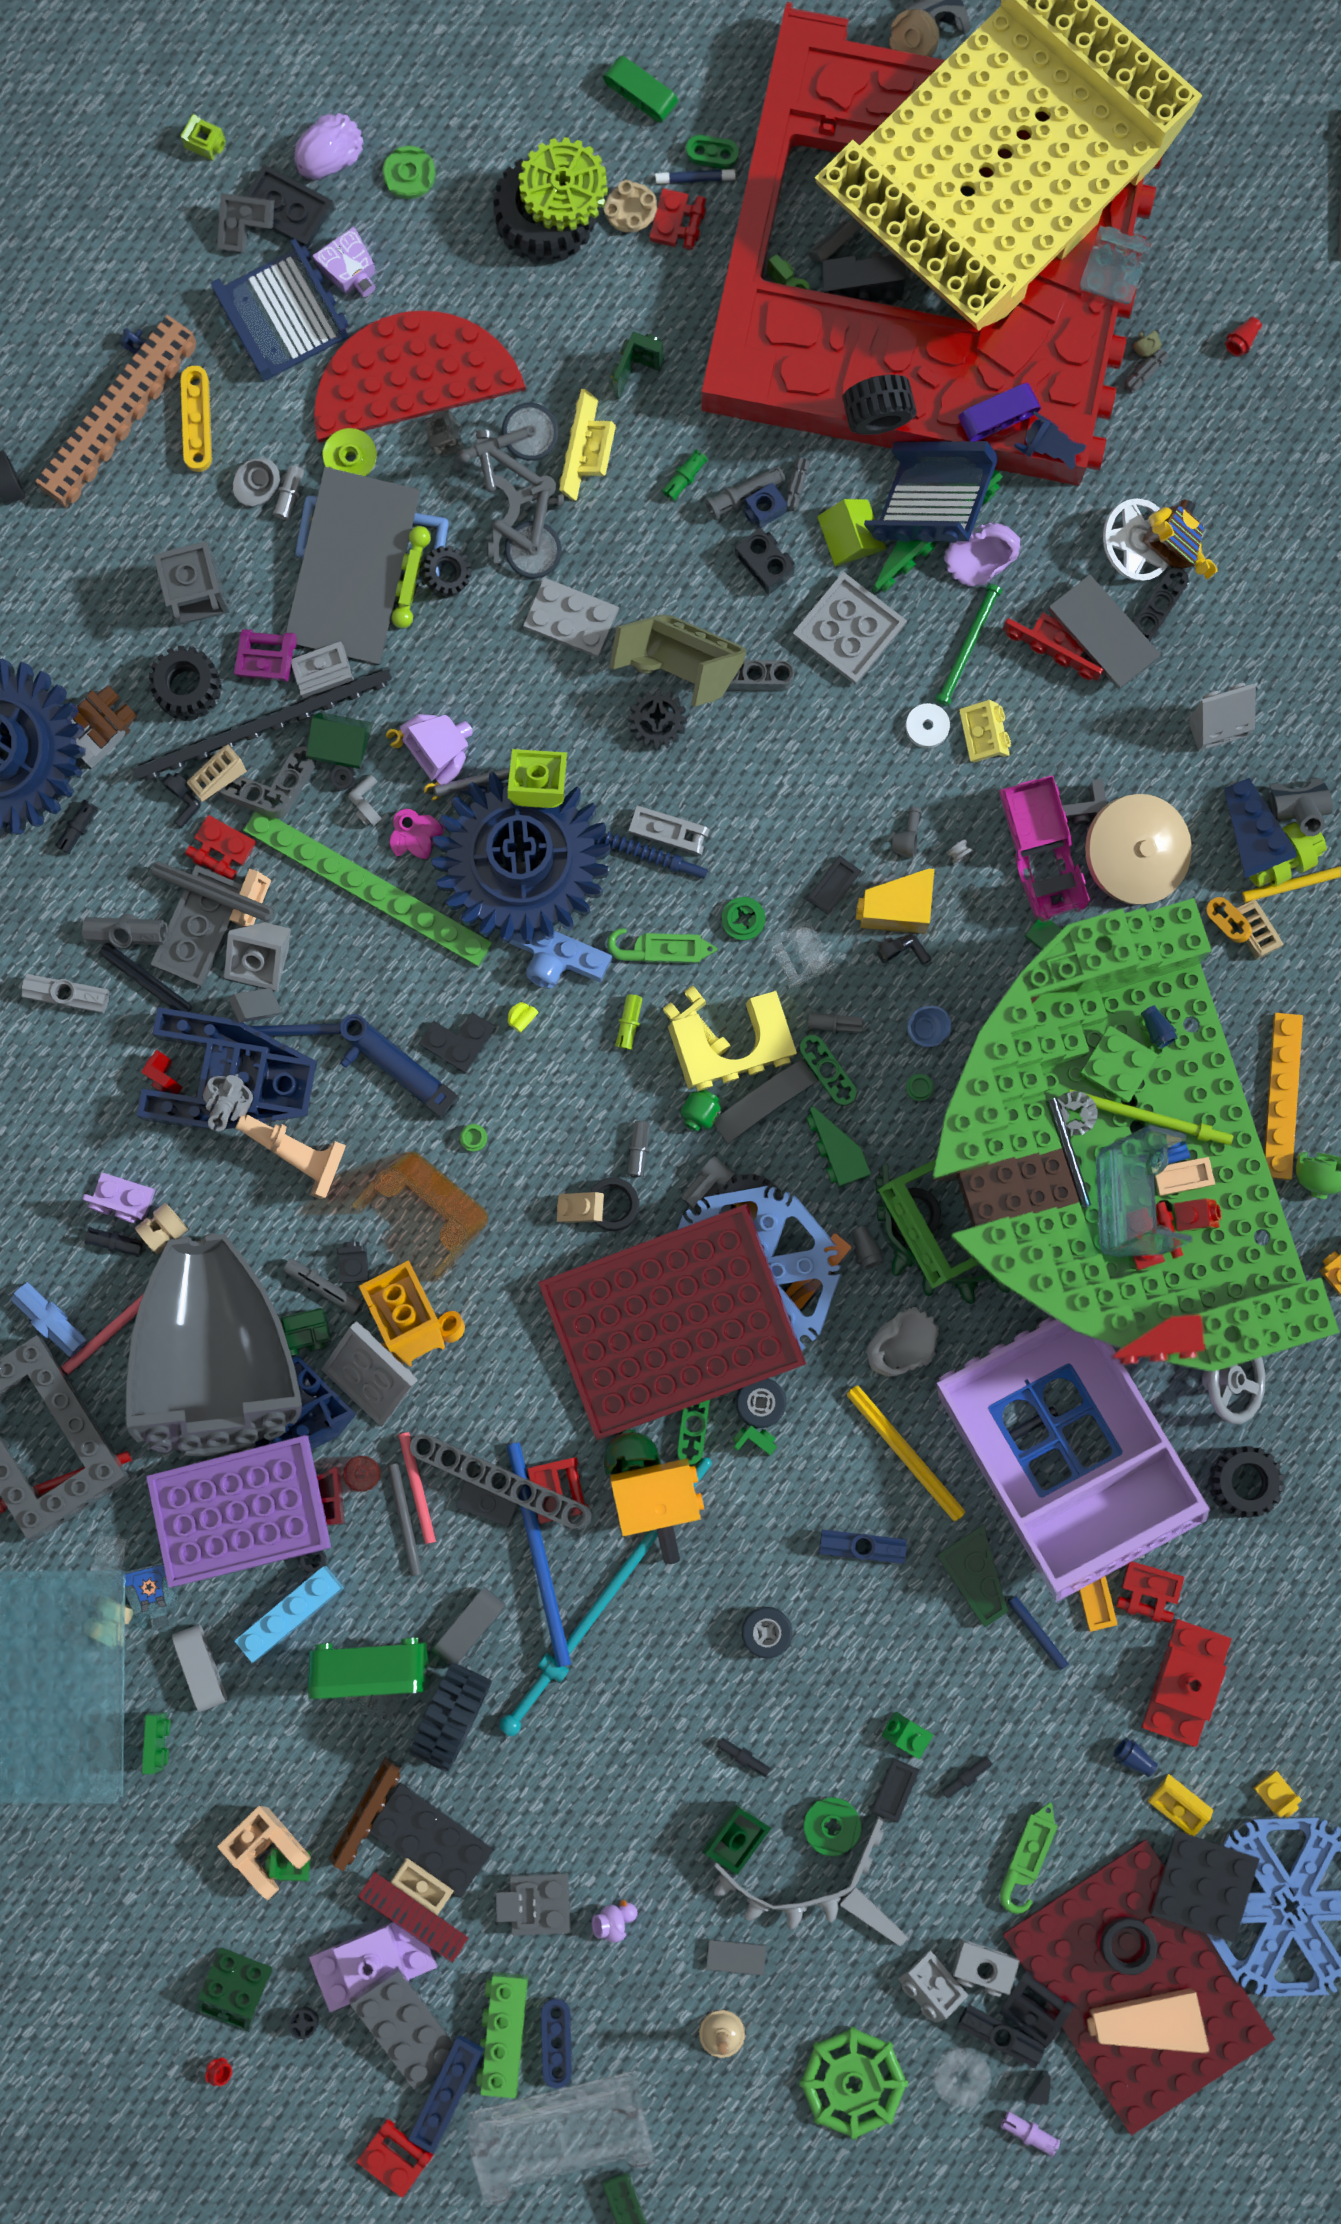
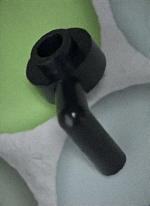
M168 773L161 780V783L172 794L187 804V807L174 820V823L182 829L199 810L201 802L186 788L188 784L178 773L174 775Z
M913 934L901 940H893L890 937L878 945L880 950L877 952V956L882 963L889 962L909 947L922 965L932 960L918 938Z

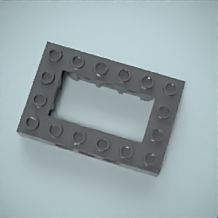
M38 1335L0 1358V1397L17 1386H24V1382L30 1378L85 1466V1469L40 1497L36 1488L31 1487L23 1474L24 1468L22 1465L18 1464L8 1449L10 1445L0 1436V1496L25 1537L34 1542L131 1479L45 1340Z

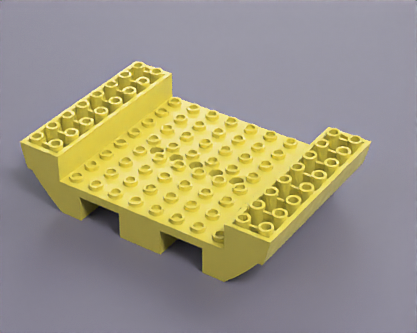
M1001 0L1000 7L860 146L852 140L815 177V180L823 191L979 331L982 327L1006 317L1025 298L1028 284L1056 256L1062 260L1099 223L1103 208L1129 182L1136 186L1154 168L1185 123L1193 115L1202 95L1095 0ZM1040 111L1046 112L1049 115V120L1041 122L1035 118V114ZM1020 130H1026L1030 133L1031 137L1028 140H1020L1016 133ZM1000 149H1008L1011 151L1012 157L1002 159L997 152ZM983 167H988L994 174L989 178H985L979 174V170ZM964 186H970L975 190V193L969 197L964 196L960 189Z

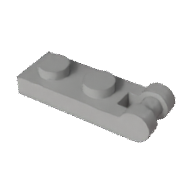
M638 805L629 828V834L675 847L697 856L702 855L704 849L702 843L704 838L708 837L710 831L705 826ZM686 832L694 834L692 842L684 840Z

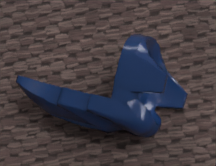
M1034 411L1033 413L1038 419L1031 424L1030 429L1026 433L1027 446L1016 442L1014 447L1028 457H1031L1034 451L1041 454L1047 453L1053 458L1063 460L1070 469H1074L1076 465L1075 456L1083 452L1086 445L1069 439V435L1058 430L1059 427L1054 422Z

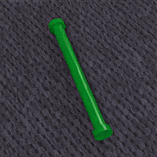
M990 583L985 589L987 593L941 693H938L935 697V701L942 705H950L952 701L950 697L995 599L1002 593V589L997 585Z

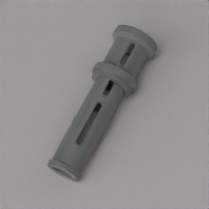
M775 466L735 488L727 487L725 492L713 498H705L706 507L712 518L718 520L720 515L732 509H739L746 498L773 482L774 485L785 482V476L781 468Z

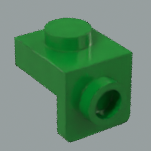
M752 1426L748 1430L742 1427L733 1438V1441L736 1443L733 1449L737 1452L747 1439L769 1456L777 1448L773 1443L776 1440L774 1436L765 1429L759 1432Z
M895 1712L887 1722L886 1728L882 1733V1737L917 1759L921 1758L934 1736L898 1712Z
M272 1848L271 1856H267L266 1873H269V1878L274 1881L309 1882L311 1859L298 1869L279 1849Z

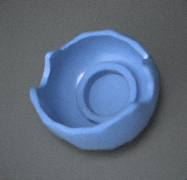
M923 1006L915 1010L908 1019L907 1032L912 1041L921 1047L938 1046L951 1033V1019L948 1013L938 1006Z

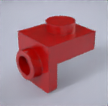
M156 1050L147 1060L141 1073L153 1081L151 1086L160 1092L169 1091L172 1094H179L183 1088L165 1074L172 1064V1060Z
M1203 1198L1174 1203L1177 1231L1219 1228L1221 1209L1216 1200Z

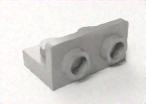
M931 1950L926 1952L907 1972L898 1977L904 1992L914 1998L921 2006V2011L925 2017L935 2023L947 2019L969 1996Z

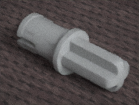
M294 465L288 468L283 486L278 489L280 495L273 511L275 517L283 520L290 519L295 499H298L300 496L298 490L304 475L302 468Z

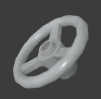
M1262 1357L1251 1360L1254 1382L1246 1379L1244 1371L1237 1364L1214 1372L1204 1370L1202 1375L1203 1386L1209 1392L1210 1401L1216 1413L1227 1423L1243 1424L1252 1419L1260 1408L1265 1393L1266 1376ZM1241 1391L1252 1394L1249 1404L1243 1411L1232 1413L1226 1408L1231 1394H1238Z

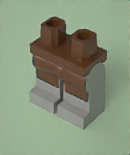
M109 685L97 694L92 690L85 699L77 704L78 713L71 720L72 724L77 723L84 726L85 733L77 738L76 742L77 745L86 748V755L82 759L91 768L131 731L128 726L137 717L126 703L116 713L110 709L120 697Z

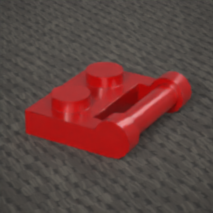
M577 1457L528 1468L531 1481L561 1495L563 1493L557 1470L566 1469L572 1500L589 1508L588 1504L584 1502L577 1466L579 1465ZM554 1497L548 1498L545 1503V1508L549 1513L557 1508V1500ZM576 1508L572 1511L570 1517L583 1514L581 1509ZM538 1514L540 1524L554 1521Z
M388 2118L358 2158L357 2163L403 2198L434 2154L423 2150L420 2146L409 2141V2138L395 2128V2123ZM386 2136L417 2159L418 2162L415 2166L411 2165L383 2143Z

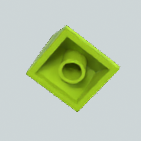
M843 499L817 516L835 567L886 550L884 542L874 539L864 526L865 520H875L869 501L866 499Z

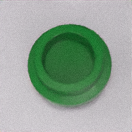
M925 1074L911 1076L906 1084L908 1096L915 1101L927 1100L934 1090L931 1078Z

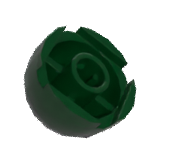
M631 1429L620 1432L619 1436L612 1439L607 1444L604 1453V1468L607 1476L609 1473L614 1475L661 1464L658 1448L652 1439Z

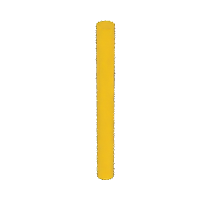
M1341 866L1290 879L1277 887L1267 885L1242 892V897L1246 903L1255 899L1340 878Z

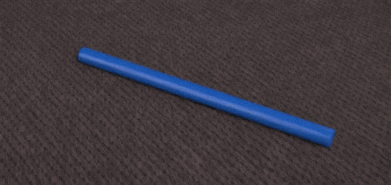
M520 1442L507 1445L512 1472L528 1479ZM528 1485L520 1490L521 1499L527 1501L532 1495L531 1488ZM520 1505L557 1668L571 1665V1660L537 1514Z

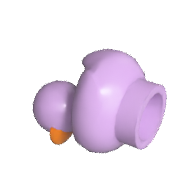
M624 1899L620 1901L619 1908L615 1905L604 1907L600 1914L594 1915L592 1918L594 1935L597 1938H605L612 1943L620 1942L627 1935L625 1933V1923L633 1922L637 1917L636 1907L631 1903H626Z

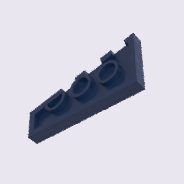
M1250 778L1224 788L1245 878L1297 857L1296 849Z

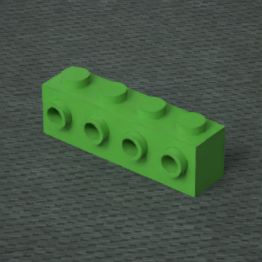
M494 1972L492 1980L487 1979L485 1997H490L489 2009H484L482 2027H487L486 2039L481 2038L480 2046L485 2049L481 2056L484 2057V2068H478L476 2086L482 2087L481 2095L516 2099L528 1975Z

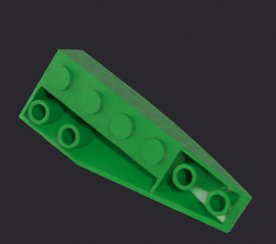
M994 470L982 503L983 506L1000 489L998 484L1003 476L996 470ZM947 485V486H978V485ZM940 491L938 494H976V491ZM933 498L931 501H973L974 499ZM926 506L925 508L970 509L971 506ZM919 513L918 516H968V514ZM899 540L884 564L871 591L876 594L880 590L884 593L896 583L893 578L900 572L903 575L907 574L916 565L914 560L922 555L925 558L936 548L934 545L936 541L910 540L909 542H903Z

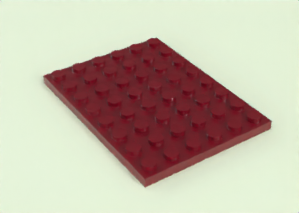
M747 1204L538 1282L596 1441L806 1364Z
M1146 1839L1002 1933L1024 1969L1034 1974V1979L1066 2002L1070 2000L1075 2004L1074 2009L1062 2025V2028L1131 2136L1275 2040V2037L1240 1983L1235 1981L1207 1934L1150 1914L1164 1866ZM1124 1916L1137 1918L1145 1923L1155 1935L1157 1942L1156 1958L1152 1965L1143 1973L1136 1975L1121 1974L1112 1969L1102 1957L1100 1949L1101 1934L1106 1925L1116 1918ZM1126 1928L1115 1934L1112 1939L1111 1948L1118 1960L1124 1963H1133L1144 1954L1145 1941L1140 1932L1135 1929ZM1192 1988L1197 1995L1209 2052L1202 2053L1100 2044L1096 2036L1090 2035L1087 2018H1091L1090 2009ZM1047 2003L1052 2013L1058 2016L1060 2011Z

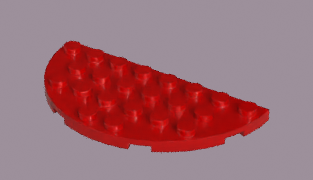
M409 311L394 314L377 320L358 331L340 347L329 362L320 381L315 401L314 413L318 442H323L342 429L352 428L367 431L526 390L525 384L509 352L495 337L477 324L452 314L437 311Z

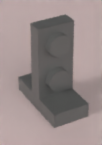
M1103 779L1091 781L1089 785L1091 802L1062 805L1067 821H1073L1074 824L1088 823L1090 818L1094 819L1098 812L1107 805Z

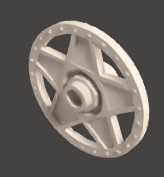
M1130 499L1118 504L1108 515L1103 530L1104 548L1110 563L1120 574L1136 581L1149 580L1160 575L1167 568L1168 564L1142 542L1151 525L1149 519L1144 520L1137 506L1144 507L1152 513H1155L1160 508L1144 499ZM1122 510L1123 527L1111 530L1116 516ZM1112 547L1124 551V566L1117 559ZM1145 561L1158 567L1150 573L1138 574Z

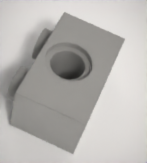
M962 1939L952 1974L958 1977L956 1982L962 1985L973 1987L974 1983L985 1986V1992L1001 1997L1002 1992L1010 1994L1019 1959L1016 1956ZM983 1962H988L992 1965V1971L987 1976L977 1974V1968Z

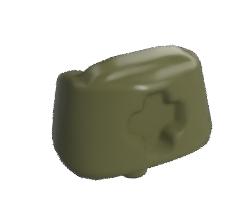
M1152 331L1146 337L1141 332L1138 334L1140 340L1136 341L1132 348L1143 358L1151 356L1161 348L1162 343L1156 331Z

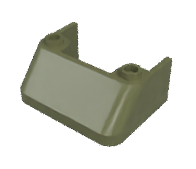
M657 615L617 626L609 668L614 670L632 665L641 673H651L652 670L663 669L695 684L691 705L696 707L722 698L744 663L746 649L677 617Z

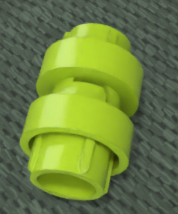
M1292 822L1282 827L1296 849L1297 857L1250 876L1249 878L1252 883L1257 887H1262L1267 883L1277 887L1291 879V869L1294 868L1297 872L1303 873L1317 866L1318 857L1327 850L1321 831L1318 835L1306 836L1305 833L1301 832L1297 822Z

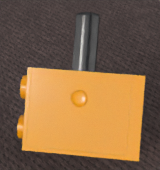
M687 1458L610 1475L622 1535L627 1536L657 1529L664 1563L675 1564L679 1562L680 1555L673 1525L700 1520L699 1511L704 1510L701 1493L695 1494L693 1483H698L695 1466L689 1467Z

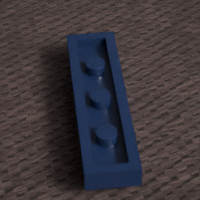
M461 2035L456 2038L408 2139L409 2141L432 2154L437 2151L485 2050L483 2047Z

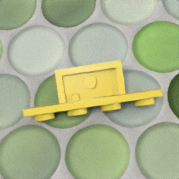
M581 389L580 397L576 403L575 420L571 427L570 443L565 454L563 475L560 478L559 491L572 501H577L582 476H605L616 428L612 421H594L598 399L586 389Z

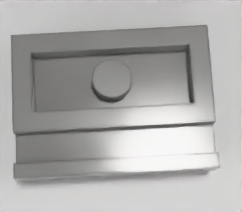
M341 641L298 656L291 661L294 675L299 685L300 695L303 698L354 680L344 645Z

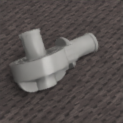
M239 1074L227 1077H212L205 1087L203 1098L207 1103L206 1109L210 1111L212 1104H214L208 1120L209 1127L212 1130L215 1124L218 1125L216 1131L224 1130L230 1113L233 1112L231 1120H236L237 1117L247 1113L253 1101L251 1091L238 1077Z

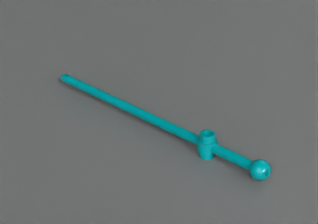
M703 1458L696 1467L698 1483L712 1464L710 1458ZM657 1529L646 1533L566 1640L569 1655L658 1538ZM547 1652L537 1664V1667L543 1671L513 1713L511 1715H504L500 1719L499 1729L510 1737L519 1733L521 1729L520 1721L552 1679L560 1683L570 1670L566 1666L557 1668L555 1656L553 1657Z

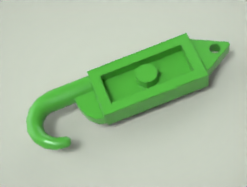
M1051 1802L1047 1803L1036 1813H1030L1009 1864V1869L1000 1889L999 1898L1002 1906L1010 1913H1024L1032 1904V1900L1028 1899L1025 1904L1016 1906L1011 1902L1010 1895L1015 1883L1029 1885L1038 1877L1058 1827L1054 1821ZM1050 1808V1812L1046 1813L1045 1809Z

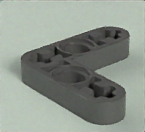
M297 747L288 756L271 787L240 776L226 785L229 787L227 791L223 787L219 790V793L224 800L271 818H282L289 813L315 768L316 760L307 759V761H302L299 765L298 760L307 758L308 748ZM286 779H297L294 786L288 788L283 786V782ZM250 792H260L258 799L253 801L246 799ZM281 801V806L276 805L274 808L272 807L271 803L278 804Z

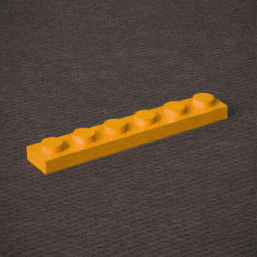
M1275 1013L1273 1015L1264 1155L1272 1179H1292L1303 1015Z

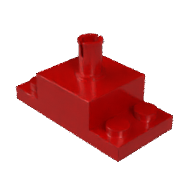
M1176 1619L1141 1728L1197 1747L1205 1720L1210 1721L1227 1666L1223 1664L1232 1638Z

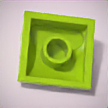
M512 749L508 799L515 805L526 807L554 808L561 805L564 801L567 752Z

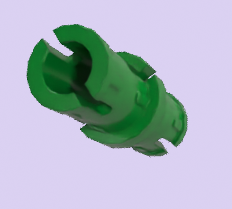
M695 449L682 467L678 466L676 468L673 478L661 490L667 498L671 496V501H676V498L685 487L694 482V476L702 466L707 463L708 459L703 453L700 456L698 455L700 453L699 450Z

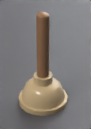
M726 2010L714 2011L707 2015L701 2023L699 2030L700 2042L704 2049L712 2056L720 2058L730 2057L738 2052L743 2045L745 2038L744 2025L733 2012Z

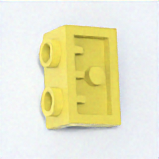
M987 700L959 709L971 762L975 763L998 755L1003 757L1009 756L1008 748L1011 746L1008 733L1004 731L1003 721H1005V714L1003 708L998 703Z

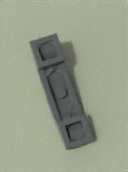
M801 1059L717 1117L714 1125L729 1144L786 1102L818 1082V1079L805 1061Z

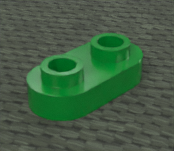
M695 135L687 142L686 155L692 163L697 165L729 169L738 162L739 149L736 143L729 139ZM697 149H701L704 151V153L698 155L695 153V151ZM727 153L730 157L723 159L721 155Z

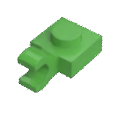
M778 254L769 259L766 273L775 283L810 289L807 281L794 278L793 268L788 261L782 260Z

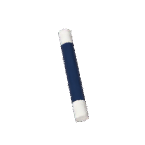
M735 169L656 173V184L735 180Z

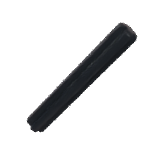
M105 943L102 946L99 954L170 1008L184 1012L191 1010L192 1005L110 943Z

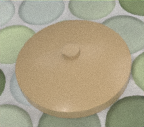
M1147 794L1123 796L1104 806L1090 825L1085 845L1088 869L1096 884L1113 899L1133 905L1154 903L1175 891L1188 871L1192 852L1188 828L1178 811L1163 799Z

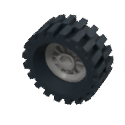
M452 1662L426 1711L425 1717L411 1745L409 1755L449 1773L472 1728L492 1680Z

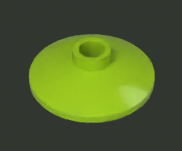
M347 428L337 431L329 437L323 449V461L326 467L366 476L371 472L377 459V451L373 440L365 432L358 429ZM350 454L356 456L352 462L346 460V457Z

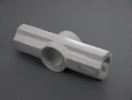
M27 974L23 980L22 998L57 1004L64 1008L73 1007L105 1013L109 1001V990L72 983L66 979L56 980ZM64 988H71L70 997L61 1000L60 992Z

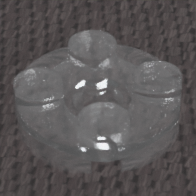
M958 2046L957 2048L946 2050L937 2058L933 2067L934 2086L940 2097L952 2106H975L977 2102L985 2097L991 2084L990 2068L984 2057L975 2049L967 2046ZM966 2069L969 2081L957 2084V2078L954 2076V2073Z

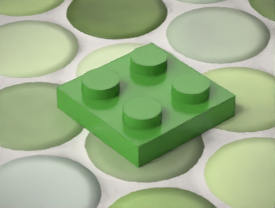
M1110 1025L1081 1070L1080 1075L1124 1102L1129 1103L1158 1054Z

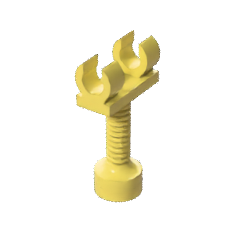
M693 985L684 991L693 1005L680 1014L671 1002L663 1008L664 1013L672 1022L696 1015L697 1011L706 1005L705 999ZM700 1018L709 1046L716 1054L721 1056L731 1045L724 1037L717 1038L711 1029L705 1025L706 1023L702 1018Z

